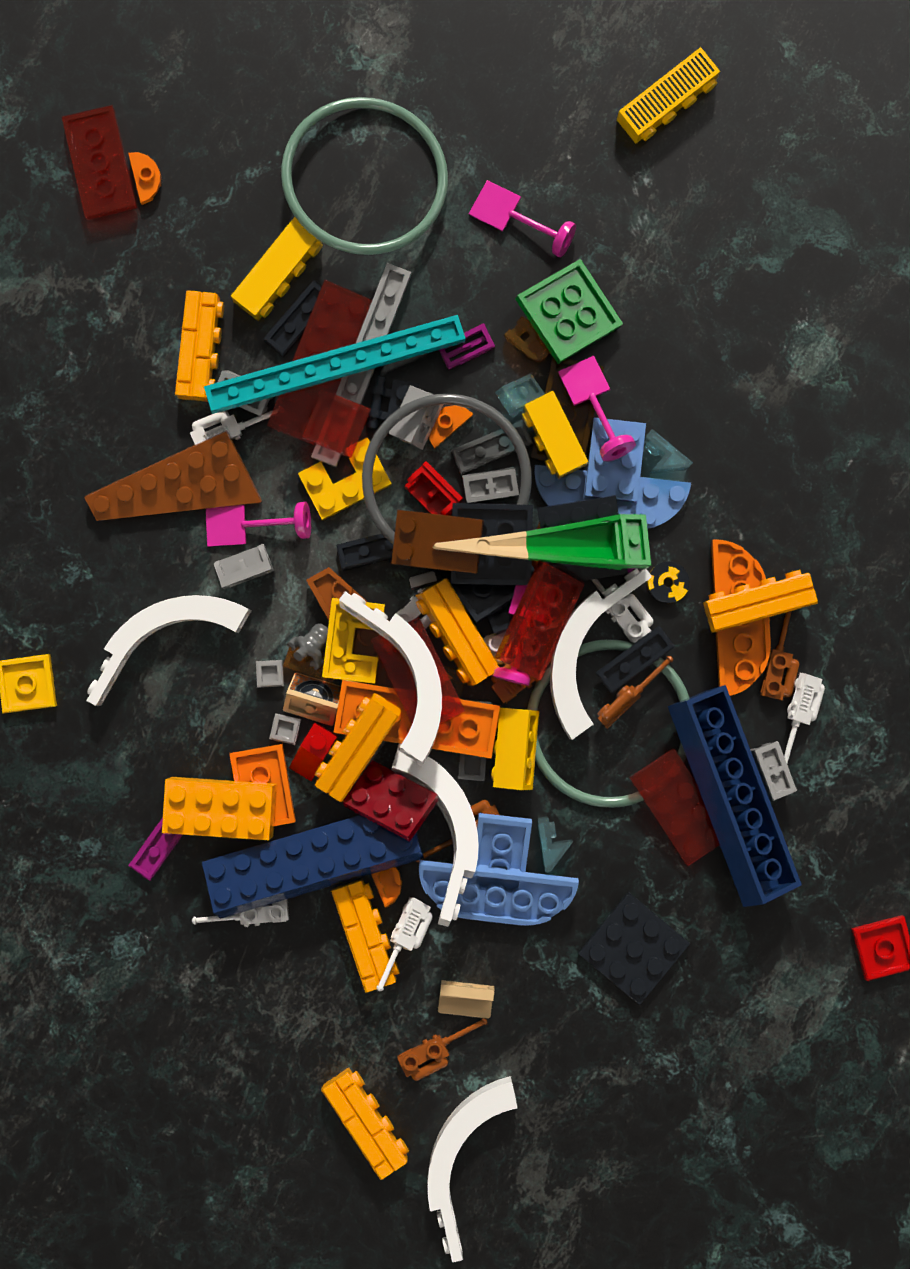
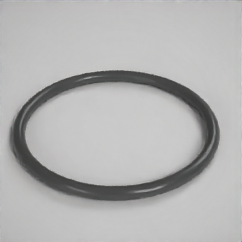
M435 394L418 398L405 404L381 424L370 441L365 454L362 469V489L366 507L373 522L391 544H394L395 532L386 523L377 506L372 478L377 452L389 431L409 414L429 406L451 404L479 411L501 427L512 442L521 470V487L517 504L528 505L532 484L530 460L522 438L506 417L492 406L472 397L458 394Z

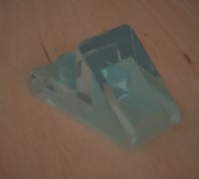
M531 373L501 387L495 392L511 417L523 411L525 404L545 394Z
M653 429L644 438L645 448L652 455L657 456L659 454L662 457L650 473L684 471L693 463Z
M547 816L538 817L537 823L545 872H551L573 843V840L552 842V838L556 837L554 822H549Z

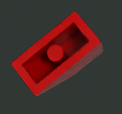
M314 723L289 768L312 781L315 777V772L320 764L324 762L339 736L318 723Z

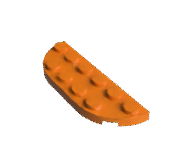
M711 540L714 593L724 591L725 596L735 593L734 588L746 584H749L750 588L759 587V581L766 579L759 562L744 550L743 547L725 540ZM769 617L716 632L719 687L726 685L730 696L749 688L766 668L771 650Z

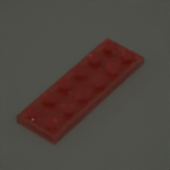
M324 280L292 361L356 344L372 300ZM342 378L278 395L267 427L316 446Z

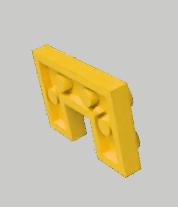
M368 437L344 449L356 473L333 484L322 462L298 473L322 521L364 500L362 469L365 454L370 443ZM377 455L372 476L374 494L392 485Z
M332 598L322 677L376 684L379 657L353 654L356 628L373 629L342 609L337 598ZM370 602L365 604L373 611L375 608L383 613L385 611V604Z

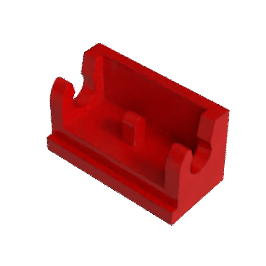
M427 461L407 479L408 483L405 485V489L431 514L450 516L453 503H462L463 497Z

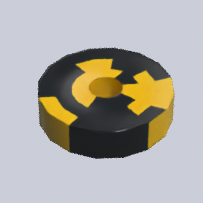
M662 562L650 571L652 578L647 580V588L651 596L658 602L674 603L683 598L687 593L690 583L689 576L684 567L678 563ZM665 578H670L673 583L671 587H666L664 585Z

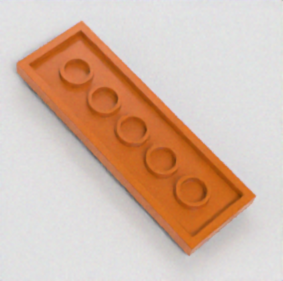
M342 680L334 733L345 734L343 730L350 719L356 721L360 715L357 709L365 697L370 699L376 693L401 710L400 716L383 741L402 744L415 718L417 692ZM442 696L439 729L432 749L492 758L500 706Z

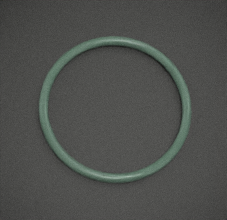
M356 97L341 99L322 106L299 124L291 135L283 154L281 180L284 195L292 213L311 235L324 244L344 252L374 255L401 249L417 240L430 228L444 205L448 188V171L444 153L431 130L417 116L405 108L385 100ZM353 108L381 110L406 121L427 142L437 166V191L434 202L425 218L405 235L377 244L348 242L322 230L301 208L292 184V163L295 151L308 130L317 122L333 113Z
M622 640L592 641L581 644L578 657L602 650L625 651L634 643ZM660 658L653 665L659 667L665 660ZM551 664L541 674V680L536 682L530 695L527 710H538L541 696L550 681ZM668 664L661 672L672 684L679 701L689 698L682 680ZM538 737L535 762L545 778L568 797L591 806L614 808L639 803L661 791L677 775L687 757L682 743H680L673 762L658 780L638 792L618 797L591 795L567 784L553 771L546 761L540 748Z

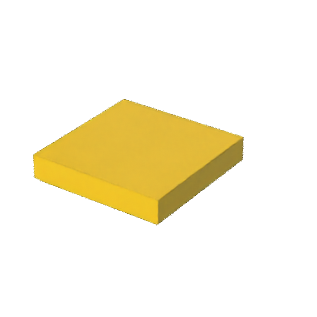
M50 654L0 661L2 713L57 706Z

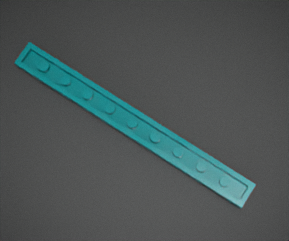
M455 315L204 386L211 412L215 414L465 343L466 338L459 317Z

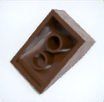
M397 510L391 564L478 573L480 554L434 549L433 546L441 542L482 538L484 520Z

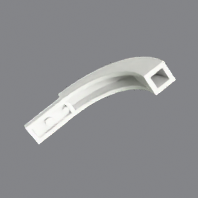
M636 568L624 577L625 583L619 587L613 584L602 592L605 596L604 598H601L597 591L590 594L571 613L558 635L551 659L550 689L557 717L569 739H574L593 725L581 703L576 683V663L582 641L589 628L602 613L652 578L647 569L639 572Z
M345 591L339 599L340 607L391 642L399 650L410 667L416 685L417 709L413 724L408 735L400 745L399 751L422 767L434 745L442 710L441 683L433 657L419 634L403 618L395 614L389 622L387 620L388 616L381 610L375 608L373 611L365 605L366 601L359 595L353 593L351 596Z
M199 595L171 598L145 608L123 624L105 646L104 650L113 655L111 658L107 657L100 668V671L103 673L98 681L94 680L87 691L89 697L86 701L95 706H101L132 652L148 636L161 628L184 621H208L223 625L239 633L252 610L226 599Z
M399 743L391 770L438 794L439 801L436 804L445 816L451 831L454 848L453 867L438 924L448 927L451 920H457L460 904H457L456 900L458 893L463 895L467 879L463 878V876L472 878L476 870L478 833L475 818L464 792L442 766L430 757H427L421 767L399 751L401 745Z
M511 1076L483 1086L462 1101L444 1123L432 1150L428 1172L430 1211L441 1209L437 1211L438 1223L440 1228L445 1227L447 1237L442 1238L445 1254H451L452 1262L463 1260V1251L450 1195L449 1183L452 1166L462 1144L478 1126L495 1115L517 1109Z

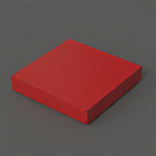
M900 915L851 928L866 981L910 970V935L905 916Z

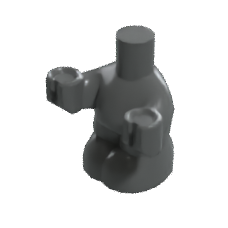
M316 624L305 636L293 637L287 643V646L291 647L292 651L300 647L294 652V658L302 661L307 655L311 656L313 660L310 662V666H314V669L318 670L324 664L321 651L326 648L328 628L323 624Z

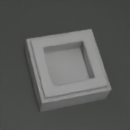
M431 571L410 577L409 581L413 590L437 582L435 572Z
M283 660L256 661L257 687L284 686Z
M275 713L269 739L296 745L302 719Z

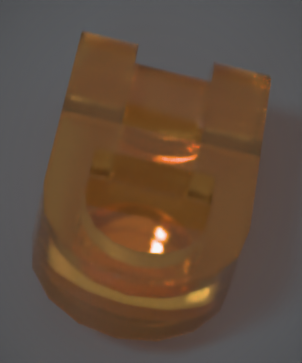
M521 316L516 321L517 325L512 330L509 329L504 334V337L531 361H543L550 352L532 324L525 317ZM524 332L530 335L525 342L520 338Z

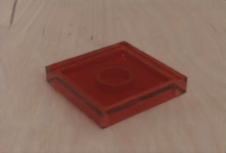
M322 389L302 439L352 458L371 409Z

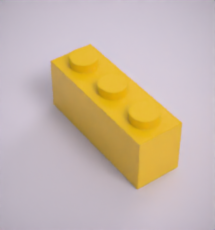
M554 391L524 405L523 420L528 428L533 427L537 435L533 439L540 452L545 451L548 457L545 463L551 475L556 474L557 478L560 479L587 466L588 460Z
M500 708L497 722L498 734L494 743L495 766L491 773L492 780L494 781L493 787L533 790L539 711Z

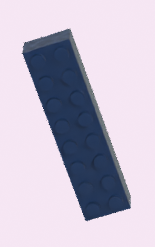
M726 685L704 691L668 706L743 907L763 905L801 886V881Z
M359 815L203 861L202 866L213 913L221 919L424 859L417 832L409 842Z

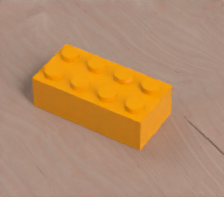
M182 777L165 779L162 833L270 840L274 833L277 784Z

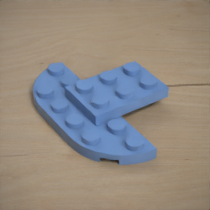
M594 417L587 471L577 470L558 479L556 474H550L547 466L535 465L536 487L548 506L616 495L618 513L645 514L647 529L657 527L677 514L684 505L691 487L689 482L640 477L646 423L607 419L615 437L631 435L636 443L635 448L619 459L608 462L602 460L599 453L600 449L610 439L600 419Z
M479 813L476 870L472 878L463 876V878L467 879L463 895L458 893L456 903L460 904L458 917L514 925L541 924L551 920V917L569 906L576 894L579 880L578 878L526 872L532 819ZM420 860L419 876L425 893L437 904V907L442 910L453 864Z

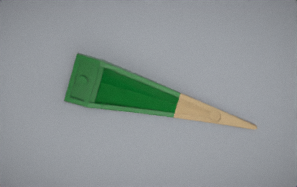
M619 514L537 530L441 542L433 546L434 549L616 570H621L622 568H649L651 566L645 514Z

